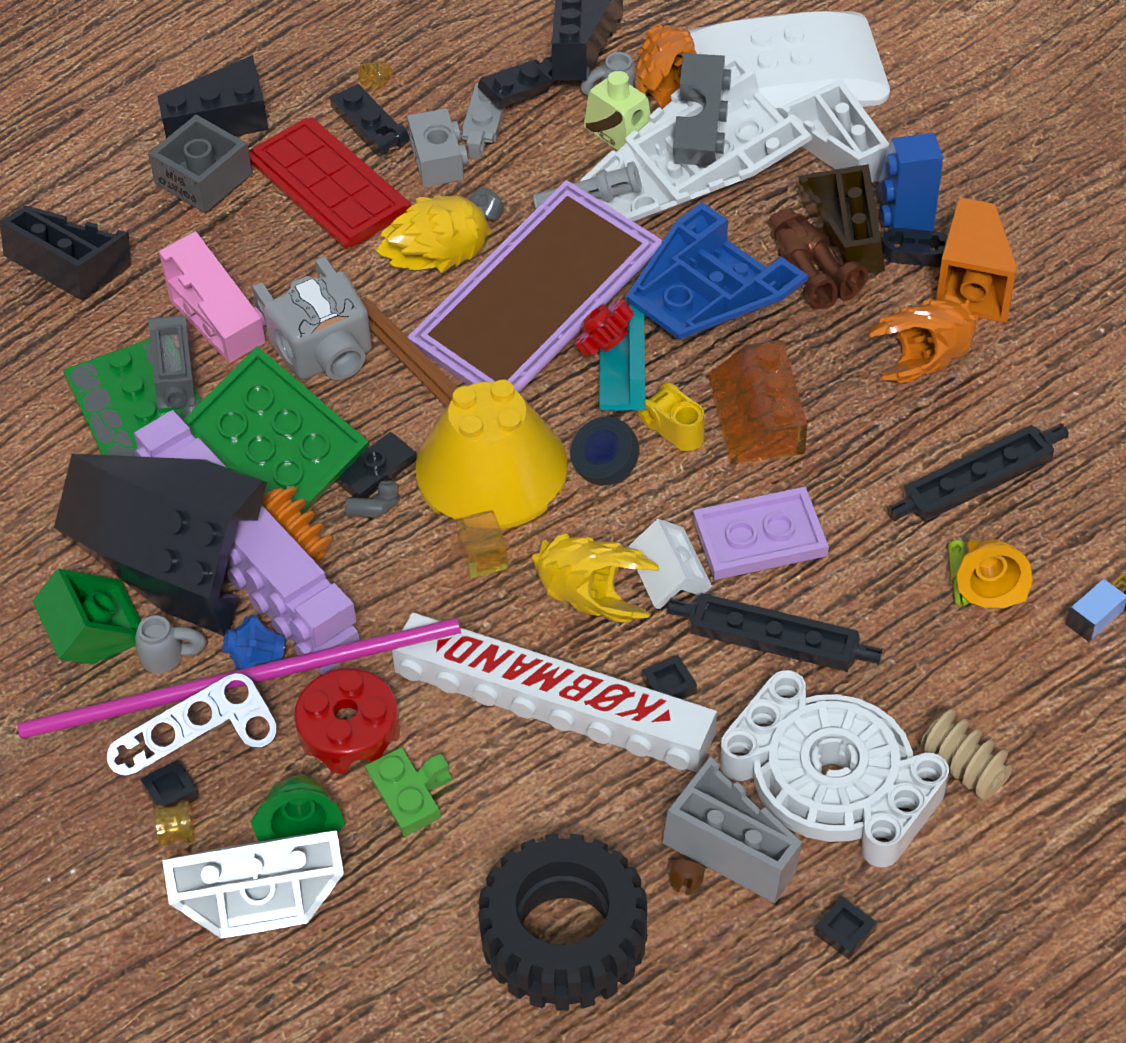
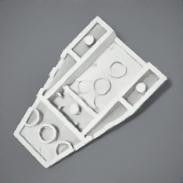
M736 53L725 60V69L732 70L730 91H723V101H728L727 122H720L719 132L725 133L724 154L717 153L716 162L709 166L674 164L673 143L676 116L692 117L704 109L697 102L681 101L679 88L671 95L672 101L663 109L658 107L649 116L650 121L640 131H632L625 138V145L617 152L612 150L580 181L596 177V173H599L600 170L605 169L607 172L627 167V163L634 161L639 171L642 192L635 193L630 191L615 195L611 201L603 200L602 198H598V200L631 221L637 222L682 206L723 187L753 177L810 142L812 135L793 114L785 119L759 92L755 73Z

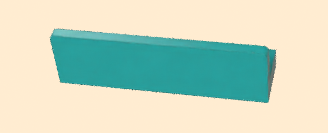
M630 303L629 307L634 311V316L627 322L629 324L627 326V334L611 350L603 352L600 349V410H645L644 314Z

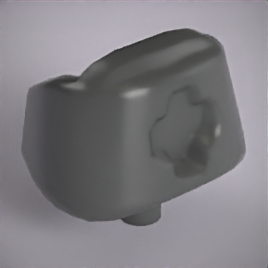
M484 186L479 187L468 198L469 201L482 208L487 219L491 221L500 219L504 210V203L491 189Z

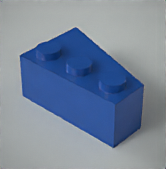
M935 133L891 139L875 189L880 204V222L883 227L887 226L888 230L906 228L934 231L943 155Z

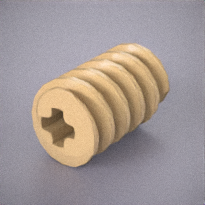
M949 709L930 725L922 737L920 747L924 748L925 753L940 755L946 760L950 768V774L955 779L963 778V784L966 788H976V795L981 800H987L1003 786L1012 773L1013 765H1004L1008 752L1004 749L993 756L991 753L995 746V741L990 739L980 746L978 743L981 739L982 731L976 729L969 735H966L965 733L970 724L969 721L963 719L954 725L953 721L957 712L954 709Z

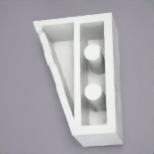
M842 79L780 107L781 116L784 119L793 114L812 135V140L801 147L835 170L869 164L871 182L879 180L885 155L890 144Z

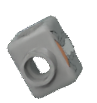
M325 256L315 260L317 278L306 276L292 282L289 291L281 297L273 299L262 282L252 286L256 308L259 309L265 319L270 344L299 379H309L325 372L332 380H343L354 375L363 366L366 353L370 351L372 346L367 309L345 272L336 273Z

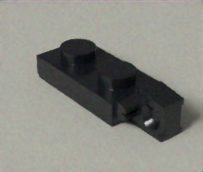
M552 56L546 57L541 63L538 60L528 61L482 77L479 80L478 88L499 109L546 93L556 81L552 79Z

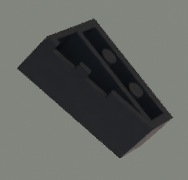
M26 205L0 221L3 256L80 300L131 266L129 232L118 230L116 234L100 231L98 230V224L86 222L85 226L67 222V216Z

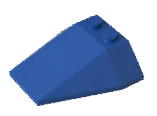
M701 202L675 222L626 295V301L680 340L785 299L808 281V275L783 257L777 259L770 266L765 267L727 240L728 219Z

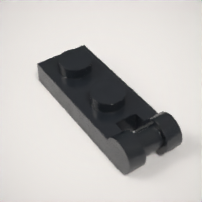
M359 83L330 97L333 110L377 156L380 157L388 153L389 148L394 145L400 147L409 142V135L402 124H397Z

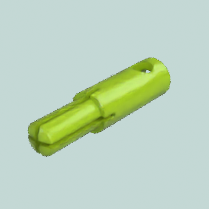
M955 540L948 544L951 583L954 585L955 604L962 607L961 593L957 588L956 572L967 552L965 542ZM962 595L963 606H966L969 601Z

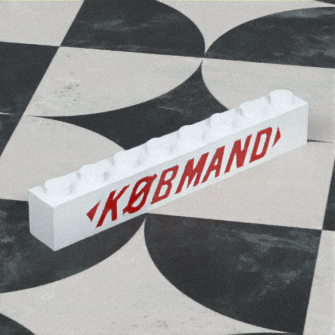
M412 612L403 630L440 621ZM460 628V634L392 650L395 673L410 681L420 680L435 685L446 693H459L474 698L483 705H495L510 710L519 717L526 719L534 718L549 723L561 731L570 730L589 736V738L597 743H610L625 748L636 756H649L664 761L671 767L679 770L688 769L698 773L716 734V710Z

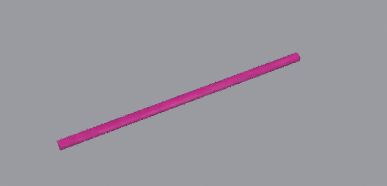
M458 618L444 620L18 723V732L20 738L25 739L182 701L232 673H243L249 676L254 683L460 634L461 629ZM233 680L226 685L225 690L245 686L246 684L241 680Z

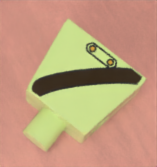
M614 71L608 75V78L590 90L584 127L619 150L626 144L625 138L632 131H640L650 121L648 98L629 84V77L625 72Z

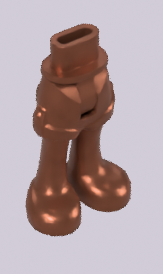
M788 208L770 216L769 223L773 227L772 235L780 247L779 253L784 259L808 275L804 291L806 299L812 306L828 309L835 304L837 294L845 302L852 299L862 290L869 275L866 267L858 261H850L841 266L829 250L830 241L828 236L807 221L803 214H796L792 208ZM816 261L825 273H819L812 262Z

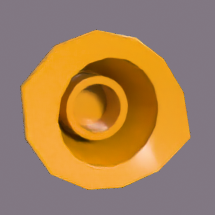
M994 538L982 541L969 540L967 544L968 553L964 555L956 572L958 591L970 603L984 608H1006L1025 602L1033 579L1031 564L1023 552L1017 550L1015 546Z

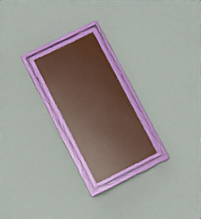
M565 180L407 338L424 355L467 385L507 380L513 384L514 389L519 393L582 329L580 325L591 311L601 304L606 305L652 258L663 241L573 183Z

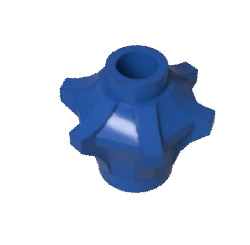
M256 615L245 616L240 626L234 630H226L222 652L230 655V658L235 663V671L282 660L285 636L276 634L275 631L266 628Z

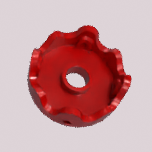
M360 669L329 671L317 677L306 686L295 706L294 720L296 731L304 752L321 760L330 771L336 774L346 773L350 765L355 761L369 760L373 762L381 758L388 745L392 741H398L400 736V721L395 695L385 681L369 671ZM344 708H352L357 711L354 717L347 720L339 719L335 716L338 711Z

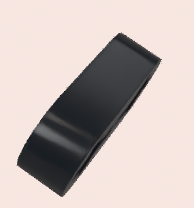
M893 228L883 235V257L887 261L896 264L938 267L941 266L948 237L937 231ZM894 244H899L901 247H895ZM930 248H937V250L933 251Z

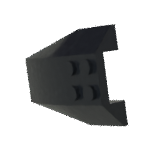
M71 454L54 528L162 612L224 636L226 630L231 629L238 597L221 591L238 520L258 521L267 482L204 459Z

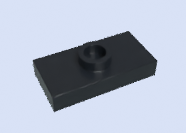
M389 432L366 449L335 482L353 497L368 498L378 490V486L382 481L392 480L412 465L417 459L416 451L395 434Z

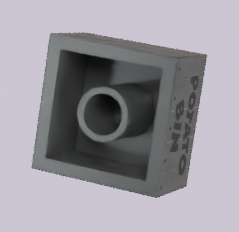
M198 115L193 116L148 153L154 183L204 213L252 174L247 143Z

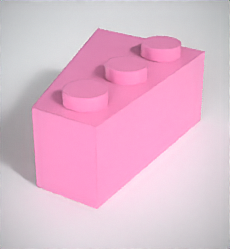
M196 231L159 251L170 302L186 316L190 323L229 363L252 351L256 346L259 347L266 343L263 330L266 322L258 308L250 304Z

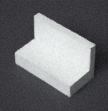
M657 519L628 546V548L642 551L644 555L659 566V571L637 570L654 608L661 609L680 590L700 595L701 593L705 594L712 587L684 527Z

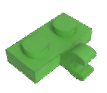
M402 747L365 765L369 779L403 837L441 818L440 810L429 791L444 786L452 780L451 775L447 771L450 767L442 754L427 760L417 772Z

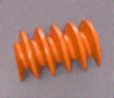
M292 486L285 490L283 488L274 489L265 494L262 506L315 563H319L327 554L328 546L332 543L334 537L332 535L322 538L318 536L325 525L321 522L313 526L309 524L316 513L313 510L303 514L300 512L307 501L304 498L294 502L291 500L298 489Z

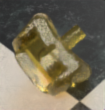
M385 61L365 63L359 66L358 78L360 84L365 88L375 89L392 79V69Z

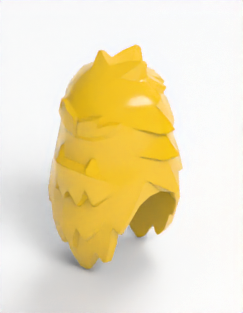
M436 195L434 198L419 197L416 198L417 204L412 205L406 210L407 213L396 218L390 226L382 231L381 236L385 237V239L379 245L377 253L382 257L392 259L389 264L398 269L425 270L438 268L443 273L454 264L458 267L466 259L469 261L474 258L483 247L486 237L491 234V230L482 208L464 197L457 195Z
M565 533L557 536L551 543L543 540L540 553L532 555V560L539 578L547 590V595L557 601L570 602L579 613L595 616L602 615L615 622H632V620L649 618L651 616V613L646 612V609L622 600L615 592L614 587L615 575L619 571V567L659 571L658 564L644 555L642 551L623 547L621 543L596 542L590 537L570 538Z

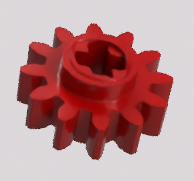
M620 299L618 302L615 300L609 307L605 304L599 305L582 321L580 325L582 328L580 331L581 335L575 339V346L586 357L594 356L599 349L603 352L611 350L627 334V326L629 325L627 322L634 316V311L623 299Z

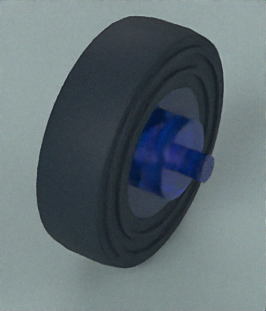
M599 417L586 423L576 433L570 449L571 461L575 470L586 481L601 486L612 485L623 480L634 469L639 458V442L633 430L625 422L614 417Z

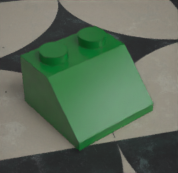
M58 568L33 599V604L39 614L41 623L44 625L54 651L60 660L94 664L136 646L135 636L141 620L121 580Z

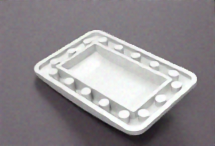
M817 11L779 14L734 20L688 30L694 41L697 54L724 55L726 60L737 53L755 73L759 92L780 115V107L840 79L844 81L862 107L883 104L890 95V86L868 21L859 12Z

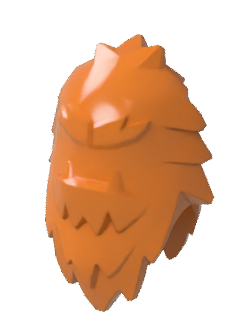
M657 24L656 27L646 32L648 36L644 38L645 42L639 50V58L634 70L636 74L635 87L643 94L648 91L656 99L660 107L664 108L672 101L671 95L680 88L683 53L697 54L688 30L681 27L673 28L670 25L663 27Z
M944 295V299L924 300L922 305L901 308L900 311L894 312V314L880 318L879 323L869 330V336L875 337L896 332V338L901 341L902 356L893 368L882 372L879 378L881 380L897 381L898 383L915 381L923 374L946 369L952 358L955 359L966 354L970 350L979 318L977 313H973L970 300L967 299L962 303L954 296Z

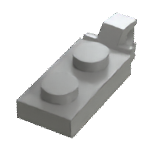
M478 83L475 84L462 128V140H467L468 158L473 159L482 158L486 142H497L506 107L499 109L478 88Z

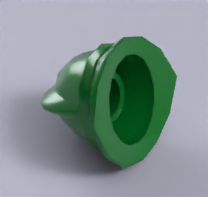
M301 774L290 776L286 780L277 782L267 794L266 801L261 804L250 820L258 841L335 830L338 833L346 824L338 804L330 799L329 793H326L325 789L314 778Z

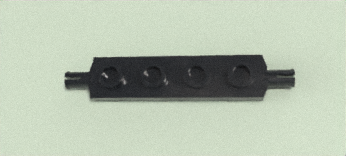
M1062 423L1045 432L1030 425L905 485L903 491L905 499L888 506V514L890 518L892 517L893 521H897L913 512L926 522L1051 461L1054 454L1053 444L1068 438L1069 432Z
M701 593L694 603L671 597L667 607V614L690 619L691 634L848 672V669L854 664L856 659L880 665L883 648L859 644L858 630Z

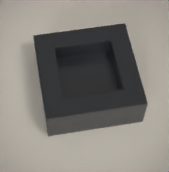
M678 654L642 670V680L648 689L682 700L697 694V683Z
M178 760L140 779L143 789L161 818L199 798L195 786Z
M841 897L815 925L814 934L849 960L874 933L877 921L847 899Z

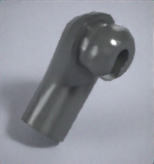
M382 481L378 486V493L372 498L347 497L345 505L346 516L381 517L398 505L400 500L398 484L394 481Z

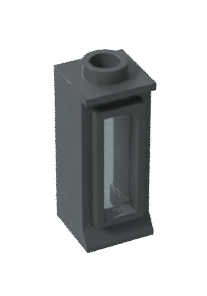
M186 316L148 318L157 409L195 405Z

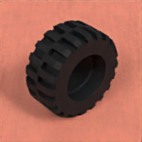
M557 833L545 835V841L538 843L535 842V839H530L521 843V851L518 853L510 850L500 858L501 868L495 866L491 869L486 877L487 886L481 889L479 897L480 911L478 912L483 954L486 963L491 965L492 975L498 983L505 984L507 982L508 992L518 999H522L524 995L529 996L530 1005L544 1008L546 1003H552L556 1005L557 1011H569V1004L580 1003L582 1009L594 1006L596 997L602 995L607 1000L617 994L618 982L623 985L629 983L635 975V966L642 963L645 955V942H647L646 891L641 888V878L638 872L633 867L628 868V859L616 850L609 853L608 844L598 839H594L592 843L584 841V835L570 834V839H558ZM559 898H571L586 902L597 909L605 919L603 925L592 936L569 945H555L543 942L527 932L522 923L537 906Z

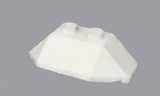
M337 830L241 844L163 860L169 904L219 938L307 924L344 874Z

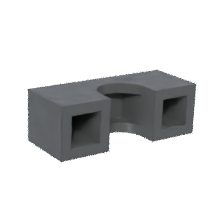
M683 53L680 78L681 101L697 102L704 109L692 117L676 116L673 143L674 164L709 166L716 162L717 153L724 154L725 133L719 132L720 122H727L728 101H723V91H730L732 73L731 69H725L724 55Z

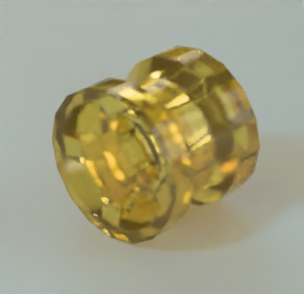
M188 800L179 801L174 807H166L163 804L154 805V824L159 847L169 846L172 841L181 840L185 844L194 842L193 819Z

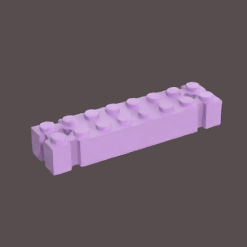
M173 410L134 432L138 448L134 451L135 456L204 459L226 467L199 437L195 439L191 435L190 428ZM261 505L258 521L238 520L226 568L227 576L236 589L240 590L243 588L249 594L251 604L260 615L266 613L269 616L277 634L284 635L285 639L288 638L293 644H296L294 648L297 655L359 641L358 631L353 626L356 623L353 602L335 583L331 584L326 579L325 572ZM340 663L323 666L316 669L321 675H323Z

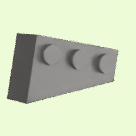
M710 756L668 809L663 844L775 903L796 874L802 842L766 808L760 810L746 796L747 790L739 782L733 784L719 771V764Z

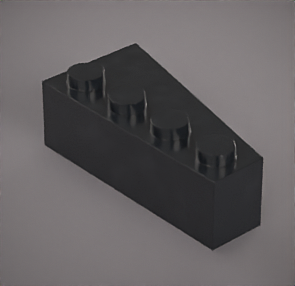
M555 0L552 34L553 80L588 79L598 62L599 52H603L607 46V38L613 36L616 31V23H620L623 19V0Z

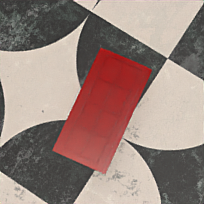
M313 117L300 120L255 146L249 153L250 163L345 249L356 246L386 228L396 218L407 213L406 210L412 206L405 197Z

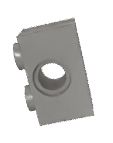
M448 109L407 115L409 141L423 187L464 180L463 165H468L467 152L464 144L458 145V142L461 141L459 125L457 121L451 122Z

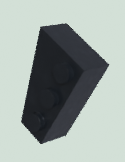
M253 55L157 96L166 139L195 115L200 116L233 136L269 130L264 99Z

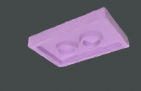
M806 486L693 510V521L714 580L828 556L829 546Z

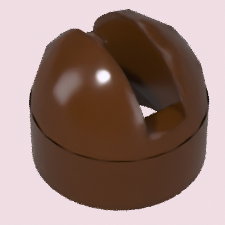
M673 860L671 862L669 880L674 891L679 892L681 887L685 886L686 895L696 893L702 885L705 867L689 860Z

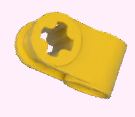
M665 382L660 386L657 394L648 400L645 399V410H637L640 419L648 428L658 432L679 450L693 451L700 448L704 443L705 422L703 408L670 382Z

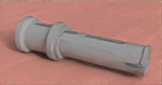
M634 161L627 163V167L609 172L603 169L596 173L594 178L573 183L596 199L602 198L607 201L613 200L615 195L626 192H642L639 171ZM557 188L534 193L533 198L536 209Z

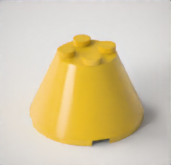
M498 380L496 382H479L469 386H461L453 392V399L419 449L415 471L417 485L423 499L438 515L443 513L457 520L458 525L465 528L502 530L525 524L548 510L547 505L558 493L561 494L564 489L568 473V462L564 445L556 432L514 389L511 382Z

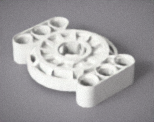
M791 670L777 672L767 681L725 732L721 742V770L723 774L734 781L754 778V785L761 802L785 827L807 838L827 842L853 841L861 838L864 859L876 867L891 866L899 859L941 803L946 791L949 766L946 760L935 753H923L913 756V750L906 734L892 717L877 706L859 698L838 694L815 695L806 698V684L803 677ZM781 696H789L792 698H783ZM758 724H766V725H769V726H767V727H761V726H758ZM734 753H744L746 755L737 756ZM827 764H836L843 768L840 770L829 769L826 776L821 774L822 766ZM922 778H929V779H932V780H934V781H933V782H927V781L922 780ZM898 808H908L912 811L904 812L899 810ZM875 838H885L888 839L889 842H880L877 841Z

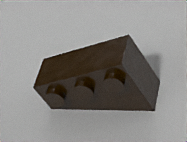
M869 164L798 176L803 206L817 228L828 236L830 248L843 266L850 261H858L866 267L868 273L885 271Z

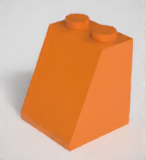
M959 197L942 256L936 299H944V295L954 296L962 303L969 299L973 313H977L979 318L1007 323L1017 266L998 210L993 203Z

